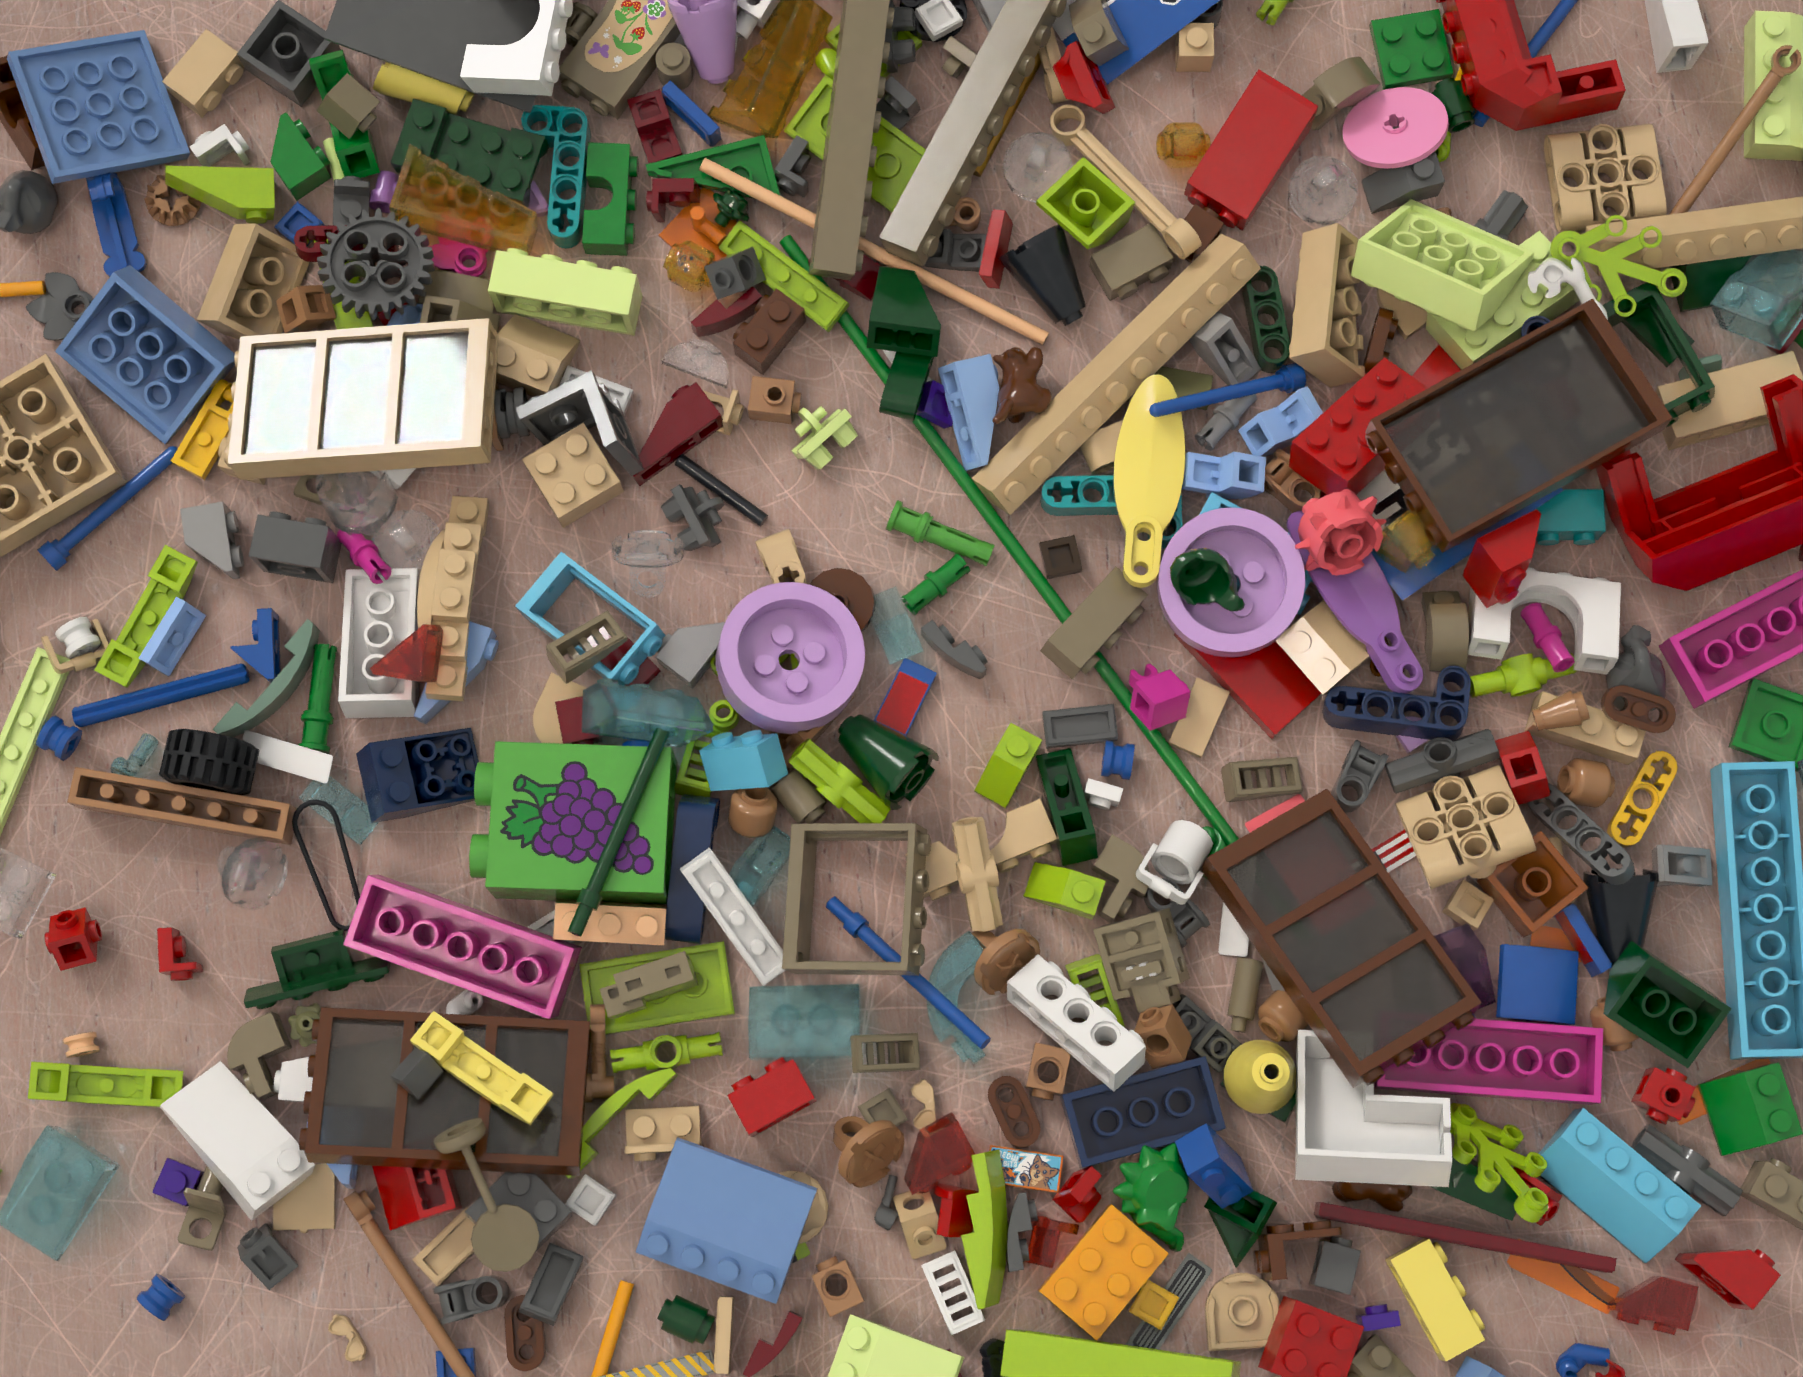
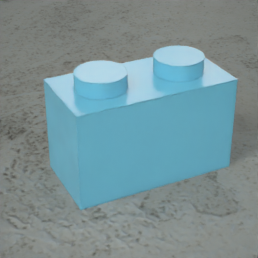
M753 730L734 737L732 732L721 733L711 738L712 743L699 750L710 791L770 787L788 775L777 733L762 734L761 730Z

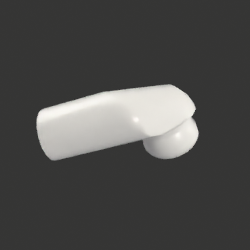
M466 989L448 1002L446 1014L471 1015L483 1005V996Z

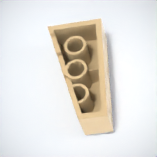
M1339 223L1302 234L1298 280L1296 281L1295 308L1292 316V336L1289 345V358L1328 387L1359 381L1365 375V367L1358 366V351L1364 350L1363 335H1357L1356 316L1362 315L1361 301H1359L1358 295L1354 290V284L1360 283V280L1351 276L1358 238Z

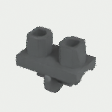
M890 0L889 7L894 8V19L892 28H886L884 42H890L887 72L895 73L898 72V65L916 61V48L913 39L898 40V32L915 31L916 15L913 8L895 7L893 1Z
M680 484L671 489L673 496L661 508L670 522L676 523L680 519L686 518L690 527L677 534V539L685 551H693L702 546L714 547L721 543L713 526L722 522L717 512L725 505L722 498L710 499L706 490L696 495L693 487L683 488Z

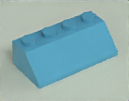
M1585 1108L1574 1109L1539 1152L1547 1162V1168L1540 1176L1644 1263L1650 1261L1678 1236L1701 1207L1698 1202Z

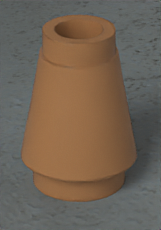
M1570 690L1532 710L1538 731L1580 726L1582 721L1590 719L1581 691L1572 694Z

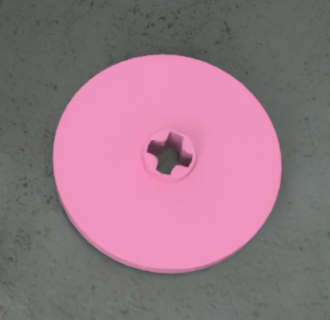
M1411 87L1390 88L1364 98L1352 108L1343 124V140L1349 154L1367 166L1384 169L1400 168L1417 163L1436 151L1447 135L1449 121L1445 106L1433 94Z

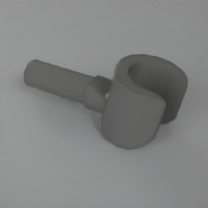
M889 1175L884 1197L874 1217L875 1223L886 1230L891 1229L898 1216L897 1211L889 1208L898 1179L894 1175Z

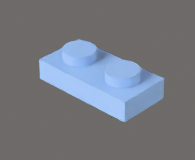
M176 597L139 656V659L169 677L206 615L186 601Z

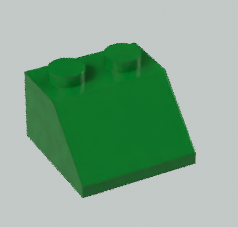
M1779 1062L1698 1084L1721 1156L1768 1145L1803 1134Z

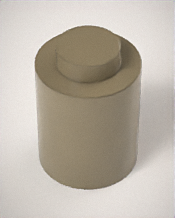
M679 43L663 45L658 50L655 59L660 82L665 86L671 80L680 90H683L693 80V68L689 51Z
M797 770L784 777L771 790L798 824H803L804 822L813 824L826 813L823 809L827 803L812 783Z

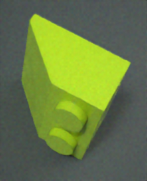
M1082 157L1038 198L1035 204L1085 248L1091 249L1106 244L1129 222L1135 201L1087 159Z

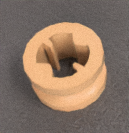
M82 1033L64 1038L63 1043L69 1047L68 1052L65 1053L66 1058L80 1057L99 1052V1046L94 1044L97 1033Z

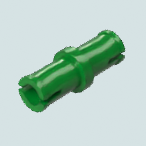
M955 554L935 572L929 571L924 575L925 580L901 597L902 602H907L905 606L913 615L918 614L922 608L936 597L942 598L945 596L950 586L970 572L969 566L964 567L967 564L959 554Z

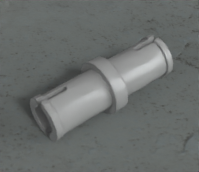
M1256 394L1228 400L1223 406L1218 405L1213 411L1214 416L1195 435L1197 442L1201 446L1207 442L1205 449L1212 451L1230 429L1234 430L1239 425L1238 419L1256 402Z

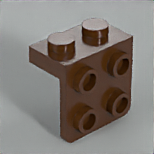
M1331 1220L1303 1223L1304 1230L1294 1231V1224L1266 1226L1267 1234H1260L1258 1237L1259 1250H1254L1253 1253L1256 1273H1262V1280L1288 1279L1283 1241L1342 1235L1341 1227H1332Z

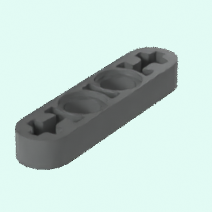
M1548 783L1550 796L1545 797L1547 800L1550 799L1555 807L1552 812L1544 803H1539V799L1527 803L1534 816L1606 882L1612 885H1620L1631 879L1635 868L1627 851L1554 785ZM1572 815L1577 817L1576 824L1570 829L1559 828V822L1565 816ZM1598 837L1601 839L1597 849L1593 851L1582 849L1583 843L1588 838ZM1609 855L1616 864H1622V868L1619 870L1610 868L1605 857Z

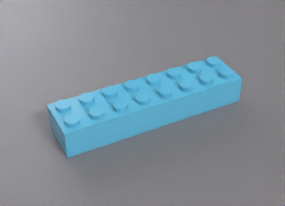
M1795 761L1720 763L1710 769L1725 994L1726 1005L1731 1008L1727 1015L1730 1060L1803 1058V869Z

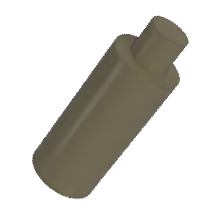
M1237 958L1227 1016L1233 1017L1231 1031L1245 1033L1247 1020L1253 1021L1264 964L1261 961Z

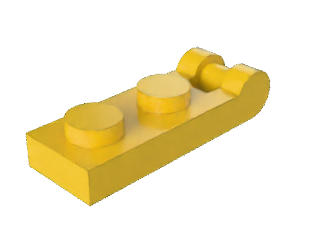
M224 379L219 380L213 387L171 459L174 465L204 481L219 457L218 451L222 439L228 436L229 414L233 413L232 383ZM225 400L232 403L228 411L220 407Z

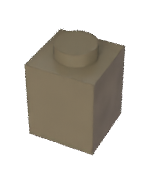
M347 73L326 94L317 112L350 139L358 130L365 133L374 123L377 117L373 112L380 101Z

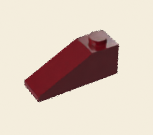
M697 382L691 386H682L675 391L672 399L667 402L639 454L644 470L632 475L639 487L676 461L681 454H686L723 427L721 414Z

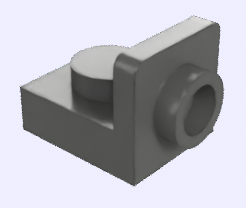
M891 76L885 82L884 92L886 95L876 104V111H880L884 119L901 131L921 109L917 99Z
M796 135L774 170L775 178L778 182L777 185L781 190L789 195L795 196L797 193L805 198L808 193V182L796 173L801 175L805 171L811 156H809V142Z
M346 176L342 179L334 180L333 225H336V222L349 225V214H352L357 220L362 219L363 209L369 215V181H363L356 176Z
M267 1223L259 1229L255 1227L249 1230L241 1238L240 1245L237 1247L241 1261L268 1290L298 1267L296 1259L276 1239Z

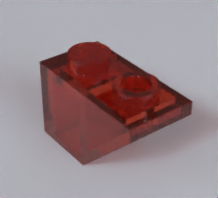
M952 1112L923 1127L918 1132L904 1176V1181L912 1195L917 1192L921 1194L929 1192L938 1186L939 1180L950 1174L953 1176L962 1174L972 1166L971 1155H975Z
M1652 1276L1609 1301L1607 1309L1618 1312L1617 1320L1634 1325H1639L1640 1319L1654 1323L1652 1330L1675 1336L1676 1329L1689 1330L1699 1287L1662 1276Z

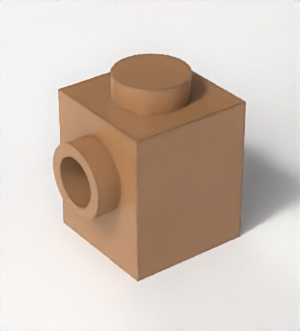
M752 376L748 405L750 420L792 424L793 413L798 414L800 411L802 393L796 392L795 381Z

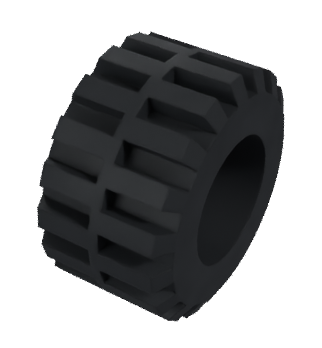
M192 729L171 730L168 732L159 775L173 784L243 796L251 792L260 750L251 743L225 735Z

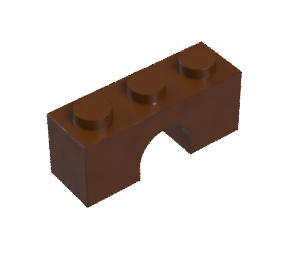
M7 56L0 58V121L32 171L45 166L8 64Z

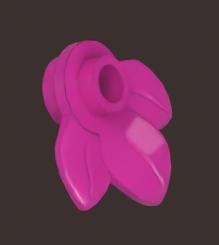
M480 218L467 230L456 222L442 219L438 230L439 244L429 246L432 247L434 258L430 260L434 262L435 267L441 270H454L455 273L480 277L487 267L486 253L493 245V235L490 226L484 218ZM471 259L476 264L468 268L463 265V262Z

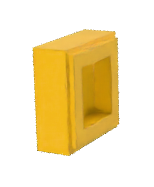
M1147 1280L1138 1292L1128 1312L1162 1330L1179 1297Z

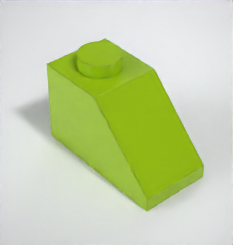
M1010 722L974 792L1006 809L1040 749L1042 739Z
M1034 862L1023 897L1092 920L1106 881L1072 869Z

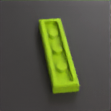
M739 220L718 248L728 256L753 247L766 278L762 282L773 291L777 288L803 307L805 315L829 333L850 304Z

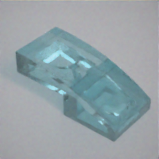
M896 586L875 594L876 605L871 623L889 664H894L923 652L911 619L908 617Z
M329 776L326 784L312 780L299 797L303 802L318 799L329 803L334 807L339 816L343 833L359 845L364 842L379 823H371L368 805L331 776ZM320 805L309 806L335 826L333 816L328 809Z

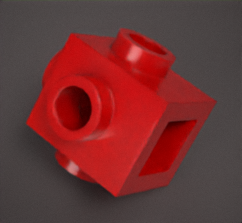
M86 907L66 910L57 915L50 916L49 932L45 933V943L49 953H53L60 971L97 961L98 941L102 940V932L96 919L91 920Z
M1656 1067L1645 1070L1631 1102L1646 1109L1645 1115L1648 1118L1666 1125L1668 1121L1675 1122L1680 1121L1682 1117H1688L1695 1104V1098L1692 1097V1094L1696 1087L1686 1083L1688 1077L1676 1070L1667 1068L1664 1072Z

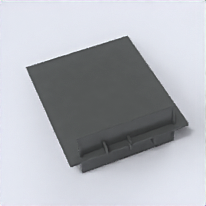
M337 0L324 39L474 93L460 77L467 44L509 45L521 40L535 26L539 17L540 3L539 0ZM475 93L528 113L531 112L536 95Z

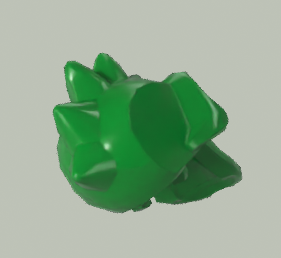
M1176 1143L1166 1146L1161 1151L1144 1145L1141 1149L1138 1163H1121L1120 1170L1126 1181L1115 1187L1113 1193L1123 1199L1122 1212L1129 1213L1132 1219L1138 1223V1227L1153 1233L1158 1239L1168 1245L1170 1250L1179 1252L1184 1245V1235L1175 1227L1179 1208L1182 1203L1187 1201L1185 1197L1189 1190V1177L1183 1163L1180 1161Z

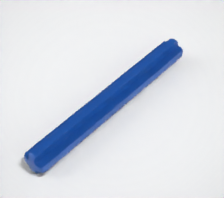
M240 663L74 707L72 709L73 721L76 726L84 727L246 684L249 682V672L246 665Z

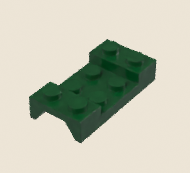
M413 99L390 163L397 173L442 186H456L463 189L462 192L528 210L530 188L540 158L548 152L550 146L544 136L513 127L509 131L450 114L444 107Z

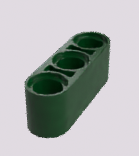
M1260 266L1261 269L1243 286L1242 294L1254 357L1262 371L1275 373L1286 363L1290 353V341L1278 278L1271 268ZM1261 280L1267 284L1269 289L1259 292L1252 287L1251 283ZM1269 314L1274 318L1275 323L1264 325L1258 320L1257 316ZM1274 347L1280 351L1281 357L1278 359L1268 358L1265 355L1264 349Z
M896 352L882 394L879 413L910 421L915 420L934 357Z

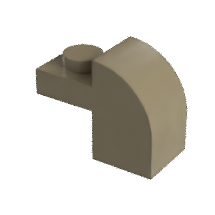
M1361 57L1347 58L1330 67L1313 80L1314 85L1302 95L1319 106L1311 128L1319 130L1343 108L1355 106L1380 85V82Z
M1458 591L1423 592L1421 604L1427 625L1424 649L1429 670L1442 671L1448 666H1459L1466 670L1469 648V623L1466 603H1461Z
M1113 834L1092 868L1093 871L1117 884L1099 915L1111 923L1116 915L1121 918L1125 916L1134 900L1128 896L1129 892L1143 898L1148 889V885L1136 877V871L1144 859L1143 855L1135 847ZM1146 865L1145 870L1149 872L1148 865Z
M269 1012L245 1023L235 1032L228 1047L227 1060L229 1069L238 1072L246 1068L247 1073L243 1074L245 1085L250 1094L256 1093L257 1098L267 1099L278 1094L274 1092V1081L265 1059L292 1048L279 1014Z

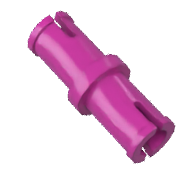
M346 524L352 535H349L341 527L337 537L350 552L352 562L356 566L362 567L374 584L383 583L377 572H380L384 579L387 580L391 576V568L378 554V547L374 542L367 540L356 524Z
M1540 603L1529 604L1521 611L1520 616L1534 635L1533 642L1535 646L1543 650L1554 672H1562L1569 669L1574 664L1575 659L1561 640L1562 633L1558 626L1552 625Z

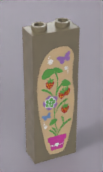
M609 0L559 67L561 87L575 98L582 96L590 101V106L600 115L606 117L610 114L618 120L628 107L627 99L636 96L657 67L655 59L658 50L667 43H674L680 35L667 0Z

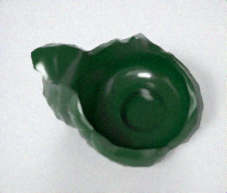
M1207 548L1191 549L1180 554L1173 561L1170 567V578L1173 587L1188 604L1195 606L1196 604L1203 605L1215 602L1229 611H1241L1244 608L1245 603L1238 596L1237 579L1233 569L1220 553Z

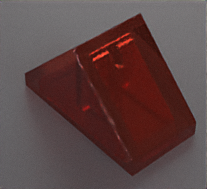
M423 624L374 664L370 670L375 675L418 682H437L443 629L440 625Z

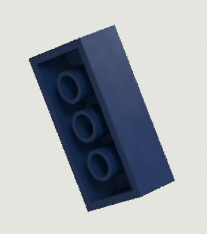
M1206 1056L1133 1075L1114 1092L1105 1084H1100L1060 1096L1080 1168L1141 1153L1144 1145L1153 1149L1170 1145L1205 1123L1215 1132L1226 1129Z

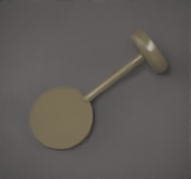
M474 1118L446 1129L437 1135L433 1142L436 1149L443 1154L462 1151L488 1209L480 1215L473 1226L471 1237L473 1251L483 1265L494 1271L508 1272L519 1269L530 1261L537 1250L539 1231L537 1223L531 1214L520 1206L512 1204L496 1206L470 1147L479 1141L486 1131L483 1120L481 1118Z

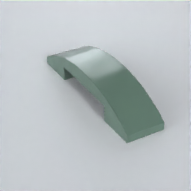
M309 619L304 622L284 646L294 657L248 710L236 702L212 730L220 735L236 737L243 734L245 730H251L268 719L290 698L305 677L314 657V645L318 644L320 630Z

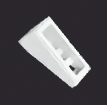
M955 1250L921 1265L951 1335L985 1321L981 1309H977L974 1292ZM950 1264L954 1265L955 1271L937 1279L934 1278L932 1272ZM959 1277L961 1285L943 1293L940 1292L938 1286ZM962 1292L966 1293L967 1299L947 1307L944 1300ZM966 1307H972L973 1313L953 1321L951 1314Z

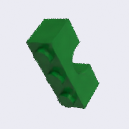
M588 142L586 177L589 187L607 189L613 194L611 202L602 209H584L582 244L585 254L628 256V244H634L635 224L629 223L630 211H636L637 191L631 189L632 177H638L639 159L638 156H633L630 144Z

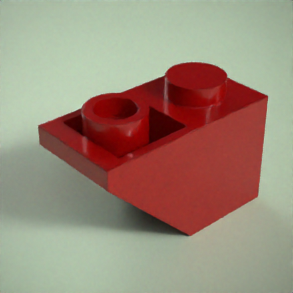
M1525 731L1495 740L1505 778L1517 804L1521 805L1550 796L1547 776L1530 732Z

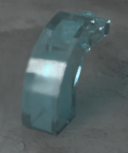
M970 931L955 940L942 953L929 979V982L957 1008L960 990L965 982L974 975L976 962L983 952L982 947ZM926 999L928 1019L938 1042L941 1044L952 1036L955 1042L951 1044V1047L963 1063L969 1059L972 1065H975L985 1058L986 1054Z

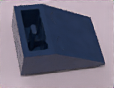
M471 728L370 742L356 753L371 823L406 818L475 801L474 781L476 766L479 760Z

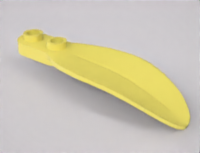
M1159 374L1147 377L1133 395L1120 429L1114 460V497L1120 521L1125 529L1123 576L1130 585L1138 588L1152 585L1158 577L1162 535L1177 509L1185 469V436L1181 412L1161 417H1153L1149 412L1150 406L1154 403L1178 398L1171 382ZM1145 532L1150 536V539L1141 541L1138 539L1137 534ZM1142 566L1146 568L1147 573L1145 575H1138L1134 569Z

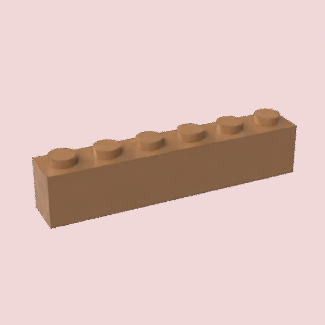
M75 767L67 803L79 809L287 845L292 844L294 834L292 819L297 809L288 803Z

